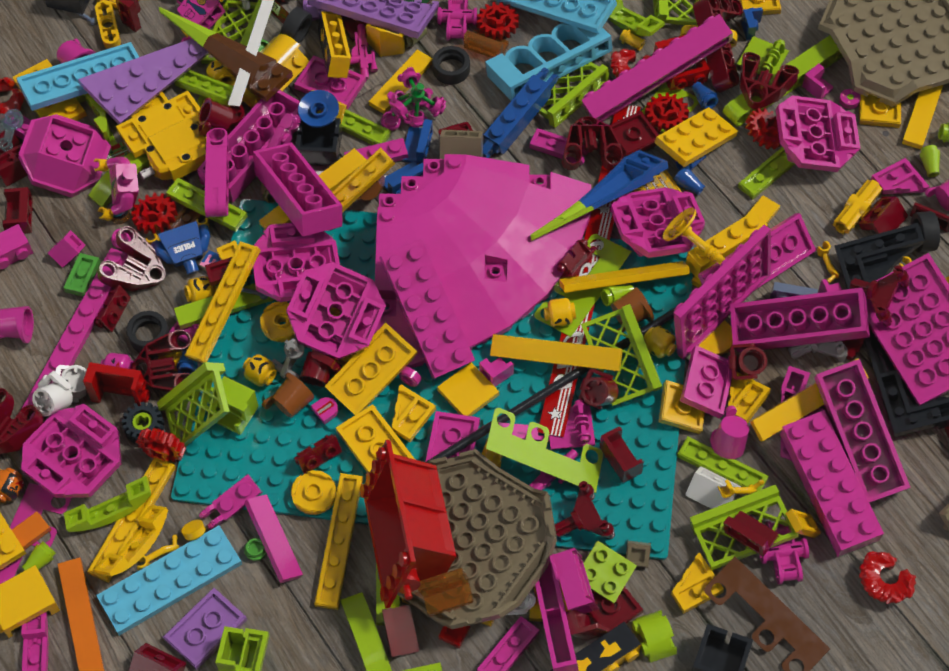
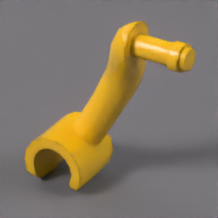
M824 241L822 244L824 249L818 246L817 254L823 257L826 268L832 275L826 279L828 283H831L832 280L839 278V273L833 267L828 256L831 245L828 241Z
M760 479L755 485L732 487L730 481L725 480L727 485L724 487L717 486L723 498H729L733 494H752L765 482L763 479Z
M172 536V545L163 546L147 556L144 555L139 562L144 561L145 564L138 565L137 569L141 570L150 565V561L178 549V536Z

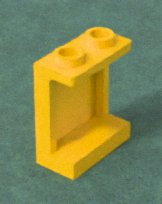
M36 565L0 584V634L5 632L8 638L13 636L12 630L47 611L54 615L60 611Z

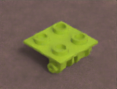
M753 36L743 54L752 52L760 56L757 74L766 69L770 70L769 73L772 74L781 67L789 50L785 49V41L782 39H778L772 44ZM742 54L741 58L739 59V61H738V63H737V65L740 66V67H741V62H742L743 54Z
M599 541L596 542L584 562L591 589L613 604L637 565Z

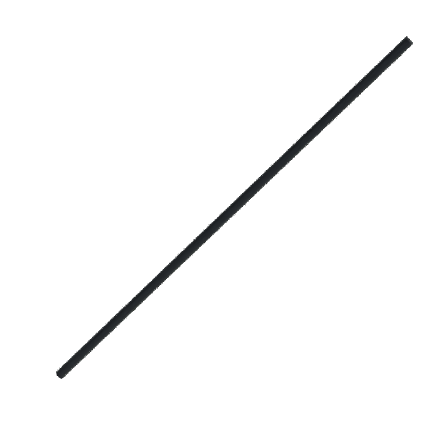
M676 307L642 327L640 330L643 337L651 327L662 326L672 320ZM624 338L616 344V347L625 349L630 346L631 342L628 338ZM578 367L508 411L516 417L593 368ZM504 413L497 417V422L506 423L510 420ZM492 421L429 460L441 457L450 458L490 432Z

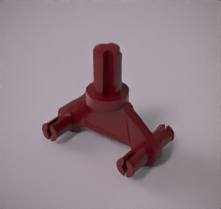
M900 265L894 267V273L878 281L873 280L870 283L855 278L850 282V289L863 288L867 299L872 302L878 320L885 326L891 325L892 315L888 308L899 284L903 288L908 287V284H910L908 273Z
M586 481L580 482L574 511L570 512V517L555 524L556 535L562 537L578 528L579 531L584 529L585 531L606 537L609 540L613 539L615 536L613 525L601 519L592 502L595 498L594 488Z

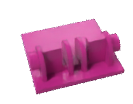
M583 400L575 401L573 407L570 408L564 437L549 435L551 450L583 447L585 444L595 446L590 405H586Z

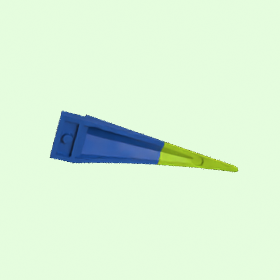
M640 150L624 157L612 171L579 201L532 233L531 241L653 181V176H657L660 172L668 169V161Z

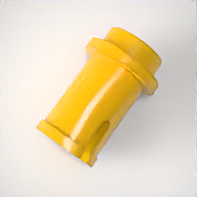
M624 29L619 37L622 44L626 43L638 51H641L646 41L631 33L630 29L628 31Z

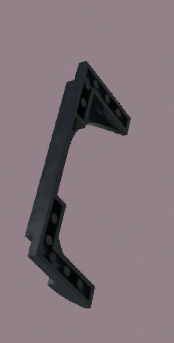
M919 223L835 245L836 255L846 288L850 289V282L855 278L871 283L873 280L876 281L886 276L902 261L904 256H908L925 243ZM869 327L870 337L865 339L864 345L894 436L897 437L936 426L939 429L949 427V397H938L919 406Z

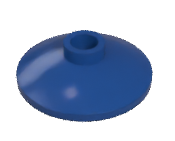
M314 90L307 93L298 105V113L301 120L311 127L318 128L329 125L336 119L339 112V104L336 97L325 90ZM319 110H322V111H323L322 113H319V114L316 113V112L319 111Z

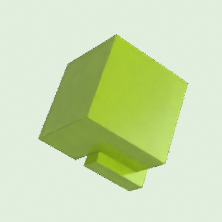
M224 376L222 384L230 412L216 422V424L241 435L259 407L255 390ZM209 396V398H208V403H209V404H210V402H211V398H212L211 396ZM218 401L217 407H216V411H217V412H218L219 410H221V409H220V405H219V401Z
M224 626L215 662L218 670L261 671L270 636L269 632L245 628L244 631L243 629Z

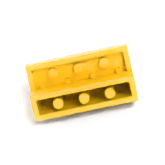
M284 34L275 36L260 51V53L276 59L277 63L292 71L293 77L280 89L281 91L309 63L307 57L298 49L300 44ZM234 78L229 83V85L234 86L236 78ZM246 88L241 102L244 101L252 109L259 102L260 98Z

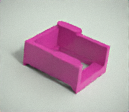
M575 548L550 555L556 580L560 581L568 610L575 609L584 614L599 610L600 608L595 604L580 553Z

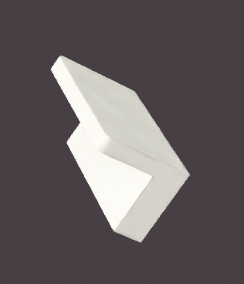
M701 466L695 472L686 492L687 497L711 509L733 501L738 494H733L729 498H723L717 486H726L725 480L728 479ZM730 481L732 487H741L740 485Z

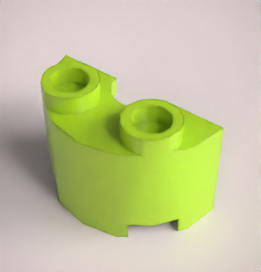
M662 610L635 618L631 622L635 635L639 634L642 637L643 642H641L640 648L643 655L648 656L650 663L677 654V647L674 646L671 638L674 636L671 625L666 615L662 616Z

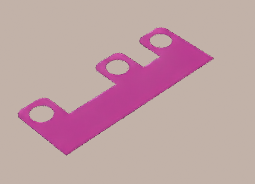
M29 483L10 525L11 530L36 511L40 515L43 510L58 514L65 513L71 498H65L66 502L63 507L54 508L51 505V500L54 496L40 485ZM51 526V538L46 542L49 547H51L57 534V530ZM36 541V542L33 543L32 545H33V546H36V544L39 545L40 543H39L38 541ZM23 556L0 570V584L15 576Z

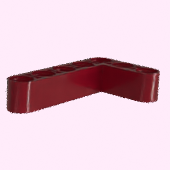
M698 0L693 4L698 27L704 24V21L710 16L715 17L720 14L723 20L728 22L743 13V7L739 0ZM730 42L706 56L712 83L717 92L722 93L739 84V76Z

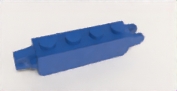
M542 68L536 76L534 74L483 134L484 158H490L494 153L498 152L503 154L508 150L549 100L551 89L559 79L558 75L552 74L545 82L543 80L548 75L549 70Z

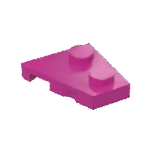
M906 158L873 174L871 180L873 179L879 183L883 195L921 193L930 187Z

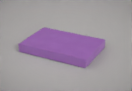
M213 588L163 636V639L197 670L219 648L224 626L240 628L247 621V617Z

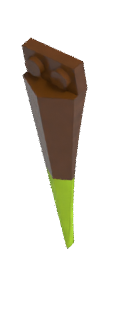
M159 7L162 15L203 47L235 78H237L240 68L250 73L246 88L260 99L267 102L293 77L292 71L277 63L276 59L257 52L255 56L246 51L247 46Z

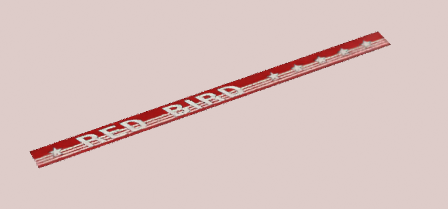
M626 106L614 114L612 124L640 112L641 107ZM613 157L607 158L610 163L617 162ZM603 165L598 183L610 172ZM620 197L591 211V217L584 237L585 240L588 241L593 234H598L610 240L614 224L611 204L615 201L617 202ZM595 239L590 243V247H596V250H601L604 246V243L599 239ZM592 254V259L582 265L577 276L588 275L600 257ZM594 305L581 324L591 320ZM581 324L571 337L561 333L559 342L585 345L587 339ZM554 364L549 385L578 367ZM577 379L546 397L540 425L549 429V435L564 437ZM538 428V433L544 434L543 430Z

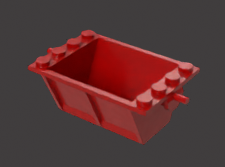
M385 440L383 447H379L376 452L377 459L372 461L371 471L366 473L365 484L360 486V495L364 498L380 578L381 601H384L385 608H390L399 592L404 594L406 600L412 599L411 592L417 590L420 585L443 580L457 556L437 466L393 454L391 440Z

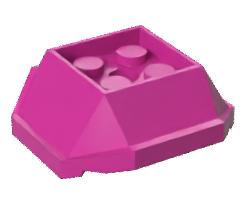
M792 95L775 109L780 144L785 149L788 161L795 163L798 168L838 172L860 150L855 114L845 111L831 100Z
M56 114L31 120L18 158L28 175L31 185L72 198L80 194V192L95 186L100 180L103 171L94 170L99 167V162H94V159L107 160L111 145L104 139L96 127Z
M666 187L630 192L622 195L617 202L615 201L611 204V213L621 239L630 245L639 257L646 256L647 258L689 252L694 243L686 236L683 237L681 235L671 241L663 239V233L670 222L688 208L693 207L696 210V216L690 225L692 231L699 236L705 226L704 218L691 192H680Z
M293 223L269 225L264 234L254 244V246L259 247L261 250L253 266L256 291L279 302L291 301L304 270L331 262L340 265L336 240L324 231L311 236H302Z
M331 262L304 270L286 313L299 344L340 360L368 348L386 305L373 279ZM337 308L340 310L341 315L333 316L329 310Z
M85 404L77 405L75 408L62 409L52 414L23 443L21 463L23 473L56 498L91 497L122 464L118 429ZM77 454L76 457L69 458L71 455Z

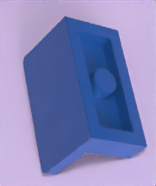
M424 119L422 128L409 127L405 141L409 158L402 159L403 162L411 163L415 161L417 164H421L422 162L424 163V159H427L433 135L432 120Z
M413 161L385 177L384 188L389 194H401L402 176H423V162L417 165Z

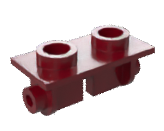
M585 239L577 240L569 250L574 257L570 253H566L557 264V270L563 273L560 279L577 276L582 265L592 259V254L597 248H589L587 246L588 242Z
M120 285L110 290L104 302L106 308H101L99 314L95 317V325L100 328L104 325L110 332H113L131 299Z
M325 435L324 438L314 443L313 449L309 446L300 453H296L297 456L294 457L297 465H300L303 474H306L308 471L317 468L338 455L342 450L335 435Z

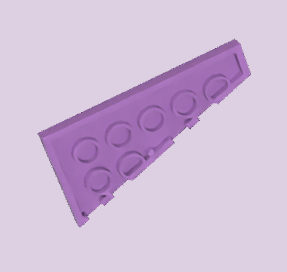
M308 0V5L418 39L438 10L439 2L432 1V4L421 3L422 0H414V2L404 0Z
M189 39L80 78L78 83L119 125L127 121L209 55V53L196 41Z

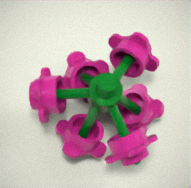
M408 67L402 74L398 75L397 79L399 82H403L406 88L412 89L407 94L400 90H396L394 93L388 92L387 97L391 106L390 111L392 116H395L397 119L403 118L404 122L410 126L421 127L424 119H427V117L419 110V107L426 106L431 114H433V117H437L438 114L441 115L444 112L446 101L443 100V97L439 98L437 96L431 100L433 91L430 88L424 89V85L418 83L421 78L420 73H416L413 67ZM413 102L415 108L408 112L406 106Z

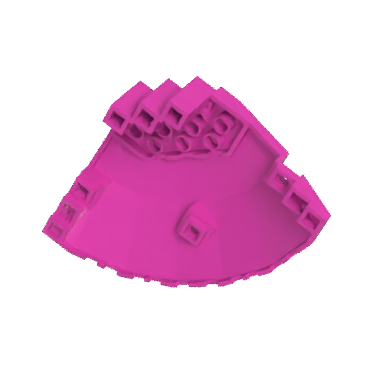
M445 154L444 159H424L423 176H402L401 194H379L375 284L386 307H389V309L384 310L375 333L386 322L418 352L406 367L414 368L425 363L380 261V256L421 238L471 351L476 345L487 343V340L492 338L493 334L502 335L512 329V325L519 319L525 318L534 310L538 303L542 300L545 301L554 290V286L563 275V273L557 270V264L566 253H570L574 257L569 250L577 240L583 239L591 217V211L532 241L531 234L579 201L591 190V184L550 172V175L529 174V165L466 154Z

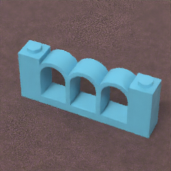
M561 23L554 27L552 35H537L530 40L528 46L513 47L507 51L505 56L501 53L485 61L487 77L512 101L533 74L536 76L542 68L549 70L548 75L543 81L546 82L552 74H556L559 76L558 78H561L613 51L612 38L604 28L597 34ZM575 40L581 45L569 50L562 41ZM549 51L558 57L546 62L539 53ZM526 63L535 69L522 74L515 65Z

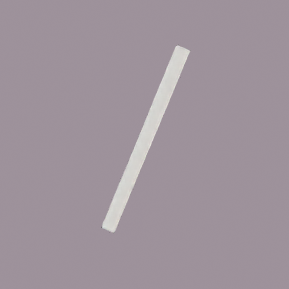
M262 0L246 48V51L255 56L257 55L274 0ZM241 68L239 69L228 105L231 106L241 105L250 77V73Z

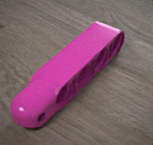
M213 128L206 134V217L228 216L229 139L227 131L223 128Z

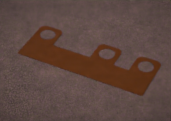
M736 557L705 586L704 591L706 595L717 605L724 604L736 591L765 620L752 634L753 641L765 652H770L783 638L795 649L782 663L784 671H790L789 663L793 659H799L803 662V671H810L830 650L808 626ZM716 583H721L726 588V595L722 598L714 597L711 592L712 586ZM762 630H770L773 633L774 641L771 644L765 645L760 642L759 634Z

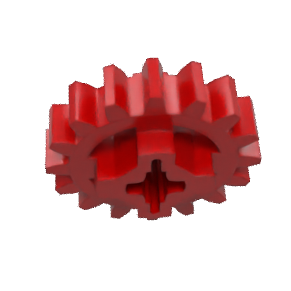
M493 2L492 6L485 4V9L480 8V14H477V28H479L480 34L485 33V38L492 36V40H495L496 37H499L502 41L503 36L510 38V33L515 34L516 28L519 27V15L516 14L515 8L510 9V4L503 6V2H500L499 5Z
M666 92L665 96L659 93L657 99L652 96L651 102H647L645 116H647L646 118L653 127H658L657 132H660L662 129H665L666 132L688 119V103H683L684 98L677 99V94L671 97Z
M757 108L755 111L753 110L745 120L747 123L745 129L750 130L748 136H753V142H759L760 147L765 145L768 150L771 147L773 150L780 147L777 117L774 115V112L768 113L766 108L762 111L760 108Z
M153 193L152 197L145 195V200L138 199L139 205H133L135 210L131 211L133 223L139 231L143 230L145 234L152 231L154 235L157 230L162 233L165 227L170 229L169 223H175V216H178L174 201L172 202L170 196L165 197L164 193L159 197L156 193Z
M146 428L141 430L136 441L138 447L143 448V452L149 457L160 459L163 462H170V460L173 462L181 461L186 451L185 444L179 442V438H176L173 433H167L160 429L153 428L151 431Z

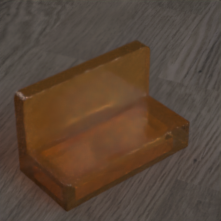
M476 29L472 32L467 30L464 34L465 49L489 58H493L501 53L504 55L509 46V41L504 39L501 41L498 37L493 40L492 36L487 38L485 33L480 34L479 30Z
M462 568L420 581L421 585L418 591L424 597L429 616L449 611L474 601L469 578Z

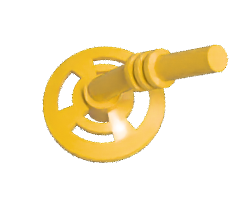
M691 207L682 211L667 226L663 233V239L671 241L681 235L683 237L686 236L704 252L708 259L720 265L726 258L721 255L717 248H714L713 245L709 246L692 231L690 225L694 221L696 210Z

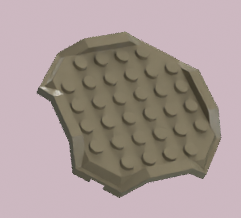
M829 0L817 29L832 36L849 66L854 92L864 96H868V94L880 98L879 102L894 107L916 92L949 83V0Z
M476 449L461 452L459 456L449 459L441 457L429 460V464L437 466L457 557L443 580L420 585L417 590L411 592L412 599L406 600L404 594L400 592L397 595L439 624L450 629L502 618L522 604L549 566L550 555L553 554L557 542L550 495L547 491L534 489L500 469Z

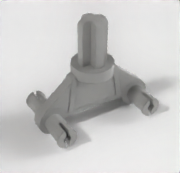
M293 338L285 341L284 351L287 357L284 365L276 359H273L272 362L276 364L275 370L280 373L279 375L285 379V374L288 372L301 380L300 375L292 371V366L298 358L303 356L306 346L299 344Z
M842 341L792 346L788 349L793 359H797L812 351L813 353L818 352L835 357L839 362H844L848 354L847 347Z

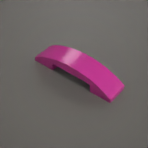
M47 612L22 625V671H48Z

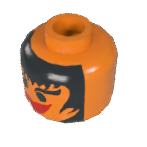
M11 468L0 470V502L15 501L24 486L22 475Z

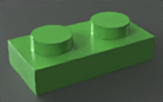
M79 253L64 286L66 293L84 297L100 265L99 257Z

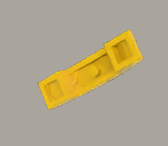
M150 505L137 520L141 526L137 533L117 555L108 553L94 571L98 574L114 576L136 564L156 541L165 523L168 509L163 506Z

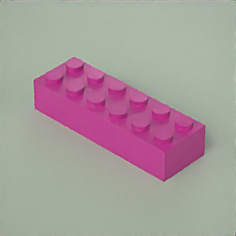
M281 90L277 91L267 102L260 99L228 135L229 200L231 202H234L256 177L254 173L253 151L268 147L284 114L292 113L299 116L298 105L300 101ZM206 160L197 169L200 183L204 186Z
M292 142L253 151L254 173L302 236H311L315 233L342 227V204Z
M422 238L380 256V261L432 379L475 361Z
M863 288L730 304L733 345L755 343V347L765 350L870 337L867 301ZM738 348L736 351L740 353L746 348Z
M860 359L816 374L814 379L836 435L869 503L911 488Z
M825 410L783 426L780 432L782 441L837 557L880 541L884 532Z

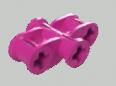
M448 0V9L438 7V25L447 23L446 40L457 38L466 41L467 23L477 25V8L473 10L468 9V0Z
M771 521L765 522V525L771 529L775 522L771 523ZM778 524L776 532L781 535L791 532L788 526ZM801 538V541L792 539L771 547L764 557L759 554L762 564H766L767 561H773L778 584L792 580L803 581L799 557L809 558V546L806 538Z

